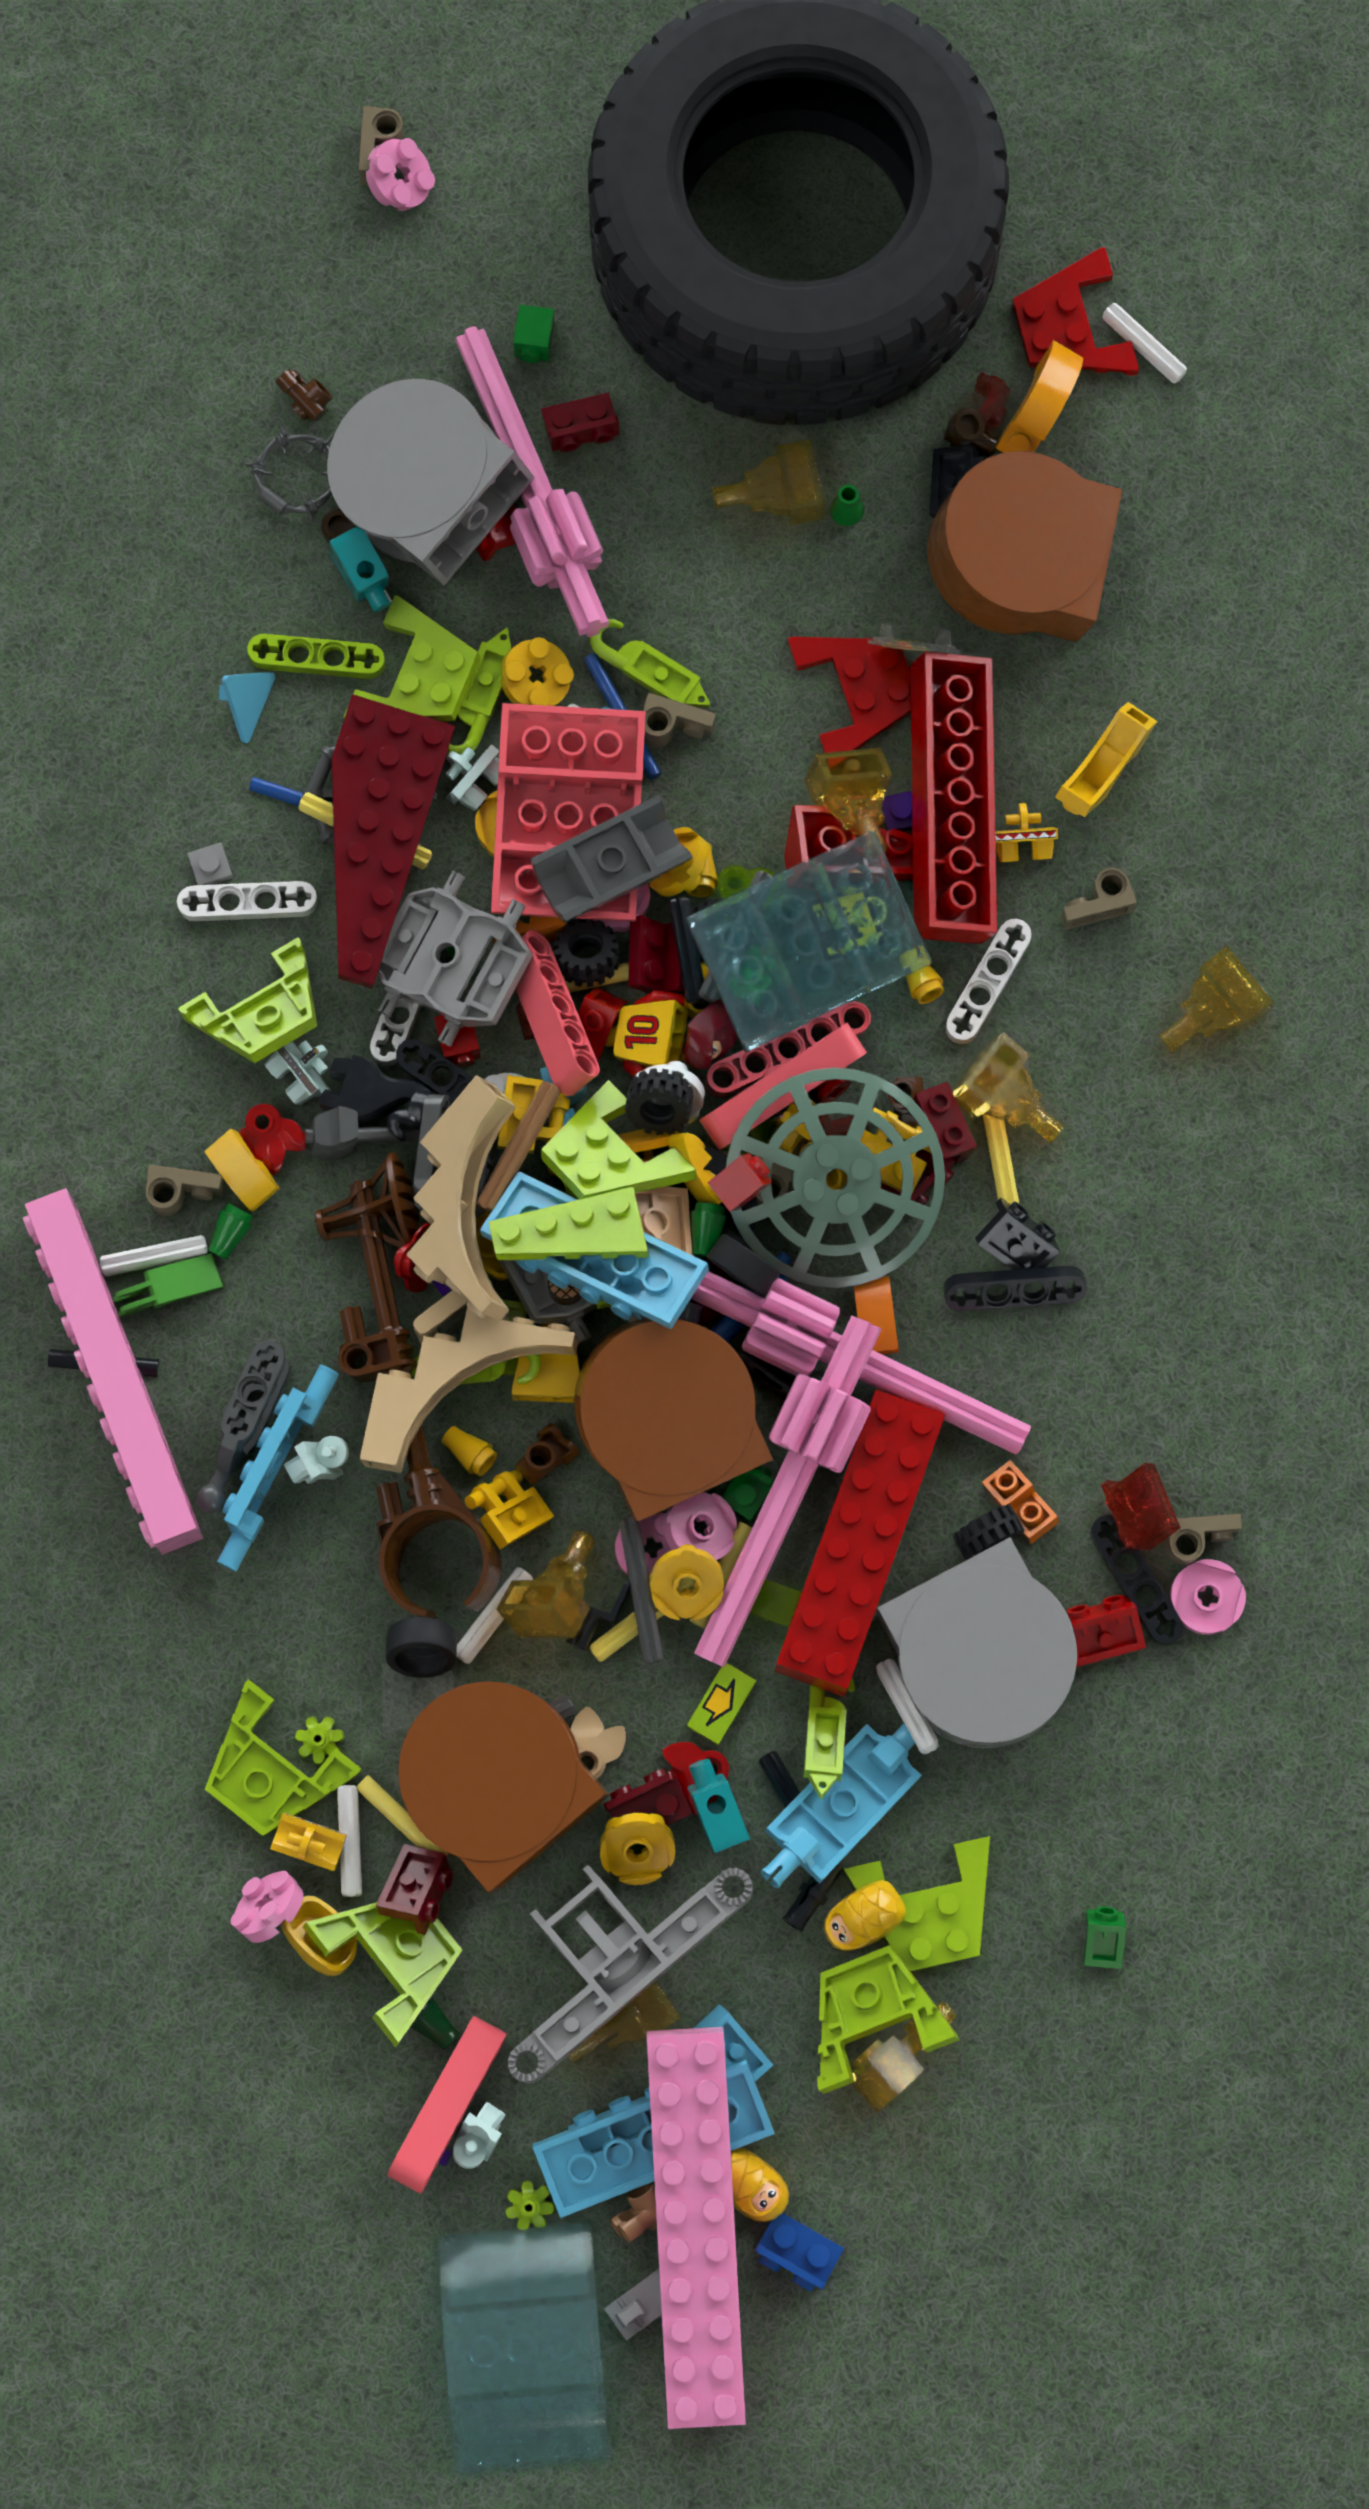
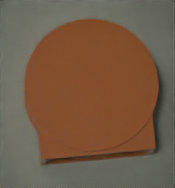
M1017 451L1001 453L981 461L963 476L942 503L931 523L927 542V555L935 585L954 611L982 629L1010 635L1027 634L1036 631L1077 642L1097 621L1122 489L1084 479L1064 463L1034 452Z
M649 1318L639 1319L627 1323L608 1334L596 1345L584 1362L578 1376L574 1397L577 1428L586 1449L593 1459L612 1475L630 1516L637 1522L773 1460L755 1420V1393L749 1372L740 1356L730 1344L713 1331L682 1319H678L672 1329Z
M475 1682L456 1687L440 1695L424 1708L414 1720L404 1739L400 1753L399 1786L403 1802L412 1821L432 1843L444 1851L458 1856L488 1893L497 1892L610 1796L581 1761L575 1737L563 1717L540 1697L518 1686L507 1683Z

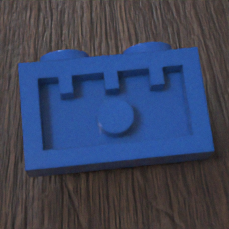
M784 2213L775 2220L770 2221L755 2249L756 2252L761 2254L758 2260L759 2263L777 2273L781 2267L795 2274L792 2282L811 2293L815 2286L823 2290L828 2277L844 2250L843 2247Z

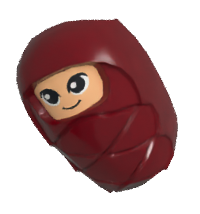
M721 999L709 1005L688 1024L686 1044L680 1058L693 1068L699 1070L708 1069L711 1062L726 1055L738 1040L742 1029L740 1013Z

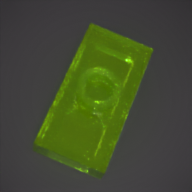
M765 1579L749 1614L790 1627L802 1592Z

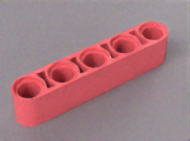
M529 930L522 936V939L532 952L533 957L515 989L552 1082L564 1095L574 1096L599 1074V1064L548 940L538 931Z
M849 1002L717 1061L711 1065L705 1079L706 1089L713 1096L723 1098L750 1087L792 1059L785 1058L779 1053L778 1045L785 1041L793 1043L797 1048L798 1055L816 1043L811 1036L813 1028L824 1027L830 1034L845 1024L844 1015L848 1012H856L862 1018L863 1023L861 1027L851 1028L858 1038L864 1034L870 1024V1011L861 1002ZM751 1056L761 1058L765 1065L764 1070L759 1073H752L746 1067V1059ZM717 1071L729 1073L732 1078V1084L726 1088L716 1086L712 1079L713 1074Z
M847 1022L699 1121L717 1149L721 1150L731 1143L732 1137L743 1116L755 1101L770 1088L791 1076L809 1070L831 1067L845 1068L865 1055L867 1051ZM816 1081L804 1085L806 1092L808 1093L824 1081ZM791 1093L784 1094L766 1108L750 1130L794 1102Z
M476 2016L472 2017L387 2173V2177L422 2194L508 2033Z

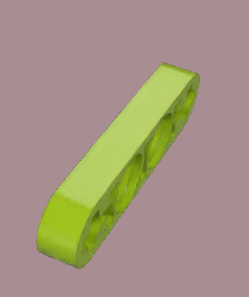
M258 634L249 641L247 646L251 663L256 668L264 670L375 679L384 672L386 666L384 653L381 648L370 643ZM266 644L269 647V651L280 652L279 645H284L282 650L284 660L279 661L278 653H267L266 657L261 659L255 650H261L262 645ZM303 647L308 650L309 656L304 662L295 663L289 658L292 649ZM332 650L340 651L344 655L343 662L333 667L327 665L324 658L328 652ZM349 652H354L355 660H366L367 655L372 654L374 655V660L378 663H372L371 668L367 669L364 666V662L353 661L354 668H349Z

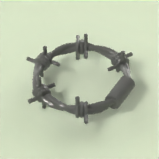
M280 426L281 433L276 435V438L267 444L263 453L256 459V462H245V466H252L251 473L260 494L258 498L280 515L294 512L308 513L310 520L314 521L312 514L318 512V509L327 502L332 494L330 486L316 500H313L311 493H308L307 495L310 500L304 502V505L298 507L289 506V503L267 487L264 488L263 475L272 476V472L265 471L266 465L264 463L267 455L278 447L283 454H286L284 447L286 445L289 446V442L296 440L313 445L308 451L309 454L316 449L319 453L323 452L328 458L330 449L328 443L333 439V436L331 435L325 440L322 437L308 434H286L283 427ZM321 472V475L328 476V473Z

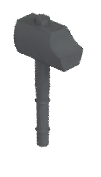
M342 1106L314 1117L311 1129H305V1144H311V1155L322 1160L343 1159L353 1153L356 1143L401 1142L389 1131L388 1127L358 1128L357 1111ZM400 1127L405 1133V1141H412V1143L419 1141L420 1129Z

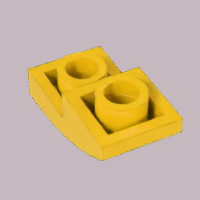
M230 1128L204 1151L225 1182L250 1211L254 1212L280 1189L264 1163L255 1159L238 1131Z
M688 1132L671 1135L667 1140L669 1149L675 1147L696 1169V1180L684 1182L686 1187L698 1202L719 1205L722 1201L708 1184L716 1175L703 1169L712 1159L704 1150V1143L697 1136Z

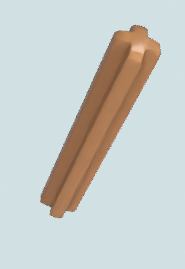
M547 1081L540 1084L477 1200V1205L482 1210L488 1213L492 1212L519 1171L560 1095V1090L554 1084Z

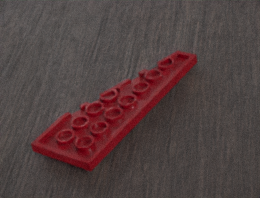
M354 694L351 696L331 759L338 979L373 989L455 726Z

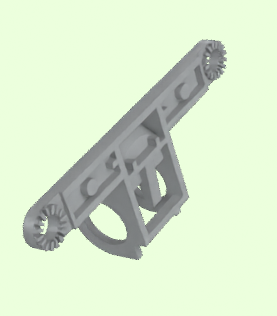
M589 1865L583 1871L591 1883L547 1921L544 1920L536 1909L531 1912L530 1915L588 1985L510 2052L508 2069L511 2075L519 2082L526 2084L537 2082L748 1903L753 1894V1883L749 1875L738 1868H727L648 1934ZM730 1878H739L744 1882V1892L738 1898H729L723 1892V1885ZM598 1890L624 1922L607 1936L586 1910L581 1913L576 1920L596 1943V1946L578 1960L552 1928ZM524 2053H533L538 2058V2067L531 2074L521 2073L517 2068L518 2058Z

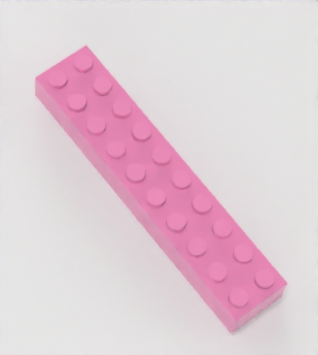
M67 1188L26 1203L25 1207L29 1215L22 1217L24 1224L35 1245L40 1244L41 1249L35 1251L38 1261L48 1279L53 1278L54 1282L48 1284L55 1304H58L60 1311H65L67 1316L61 1318L62 1324L73 1345L78 1344L80 1348L74 1351L75 1358L86 1379L91 1378L92 1384L87 1385V1389L99 1413L103 1411L105 1414V1418L100 1419V1423L107 1440L110 1441L112 1446L116 1445L118 1448V1452L113 1453V1458L119 1473L123 1475L125 1480L129 1479L132 1486L127 1487L126 1492L133 1509H136L137 1514L142 1513L145 1519L139 1522V1526L146 1543H149L150 1548L157 1547L163 1555L204 1539L139 1368H137L134 1354L76 1203Z
M723 2027L647 2031L668 2429L746 2425Z

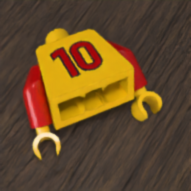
M655 990L635 1001L633 1005L621 1008L618 1025H613L606 1047H614V1057L623 1063L624 1070L633 1078L638 1072L648 1067L667 1065L672 1061L680 1062L688 1016L694 1018L704 1009L694 1008L692 1004L686 1002L683 994Z

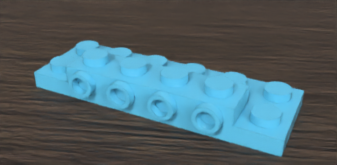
M518 1171L481 1227L480 1232L483 1237L492 1241L488 1221L577 1199ZM645 1232L644 1235L650 1258H636V1255H618V1258L602 1259V1255L580 1256V1259H565V1256H547L546 1259L516 1260V1263L529 1273L534 1274L539 1269L549 1274L547 1276L549 1281L559 1288L566 1289L568 1285L579 1289L580 1296L592 1304L597 1305L601 1300L612 1305L611 1311L624 1320H630L631 1316L642 1320L645 1316L669 1329L673 1328L709 1271L707 1262Z
M747 2060L726 2067L730 2150L732 2151L775 2133ZM649 2087L644 2090V2097L631 2101L629 2096L620 2097L608 2104L610 2110L595 2115L594 2110L582 2112L573 2117L574 2124L568 2126V2130L532 2144L560 2218L654 2182Z

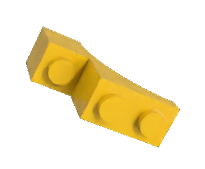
M1127 702L1117 711L1096 745L1073 775L1061 786L1055 798L1061 801L1062 806L1070 813L1082 815L1083 817L1087 816L1105 800L1125 766L1137 756L1158 721Z

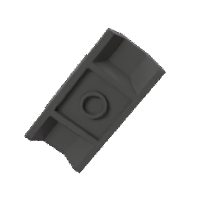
M656 796L531 858L530 861L537 882L551 908L566 923L659 878L660 875L692 860L693 857L690 851L680 844L666 818L662 801L659 796Z

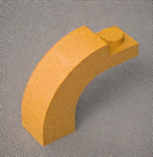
M1053 340L1035 369L1032 384L1024 400L996 443V449L1003 453L1017 451L1035 452L1040 442L1045 440L1068 400L1080 374L1083 357Z

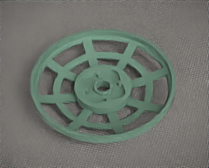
M831 1067L809 1070L791 1076L770 1088L755 1101L741 1119L732 1137L726 1158V1167L740 1157L741 1150L762 1158L770 1171L767 1175L770 1179L773 1163L793 1170V1191L773 1198L770 1184L760 1192L762 1204L742 1211V1208L731 1211V1215L744 1241L754 1253L774 1267L779 1273L795 1281L818 1287L840 1288L857 1286L879 1279L897 1269L918 1250L937 1220L943 1200L945 1184L943 1153L937 1134L926 1114L911 1097L896 1085L874 1074L856 1069ZM832 1079L851 1080L865 1084L858 1105L847 1102H828L814 1106L804 1085ZM881 1090L891 1095L901 1103L916 1119L923 1132L903 1141L891 1123L878 1113L872 1111L878 1091ZM790 1092L799 1112L791 1116L778 1128L768 1144L748 1137L747 1135L752 1125L763 1111L779 1097ZM833 1113L854 1115L847 1135L834 1134L827 1136L818 1116ZM868 1121L884 1132L892 1142V1147L874 1155L868 1147L860 1142ZM804 1123L812 1142L798 1156L779 1149L789 1133ZM927 1146L931 1150L935 1174L933 1198L930 1207L910 1200L914 1179L910 1155ZM898 1160L901 1163L903 1177L900 1196L880 1188V1169ZM833 1169H841L846 1173V1184L840 1189H831L826 1183V1177ZM874 1203L894 1209L886 1223L869 1236L861 1216ZM800 1204L807 1213L814 1218L806 1237L792 1229L782 1218L780 1212ZM904 1214L923 1220L924 1223L909 1245L892 1260L881 1265L874 1245L880 1243L893 1232ZM770 1217L772 1223L783 1236L801 1247L793 1267L781 1262L767 1251L754 1236L749 1225ZM828 1223H848L855 1239L854 1243L843 1245L820 1243ZM860 1252L867 1268V1272L845 1277H824L807 1273L815 1253L827 1256H844Z

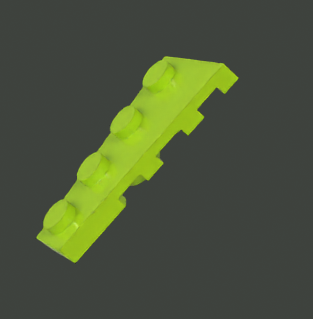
M633 1187L488 1221L497 1260L546 1259L547 1256H565V1259H580V1256L602 1255V1259L618 1258V1255H636V1258H650Z

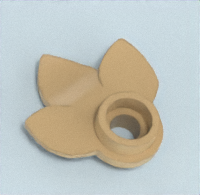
M585 1707L581 1710L571 1726L581 1759L584 1756L593 1758L594 1767L590 1772L598 1779L603 1774L606 1763L620 1757L626 1742L625 1727L614 1726L604 1730L599 1716L590 1707Z

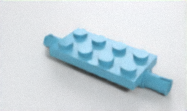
M320 1364L305 1393L292 1388L289 1396L283 1394L274 1411V1414L278 1415L272 1428L266 1427L257 1443V1447L261 1449L255 1461L249 1460L240 1475V1480L244 1481L237 1495L234 1493L230 1494L223 1507L222 1513L226 1514L224 1521L232 1534L217 1561L222 1566L237 1572L251 1543L256 1539L264 1523L263 1517L258 1515L257 1512L303 1424L313 1428L325 1406L324 1403L339 1376V1373Z
M905 1723L892 1736L887 1735L886 1737L877 1734L866 1724L844 1747L841 1782L836 1781L822 1799L818 1797L810 1782L766 1828L765 1832L782 1848V1851L761 1870V1875L766 1881L775 1871H779L769 1883L770 1885L778 1889L798 1866L803 1867L820 1884L920 1779L922 1775L911 1766L907 1759L909 1756L908 1751L915 1745V1742Z

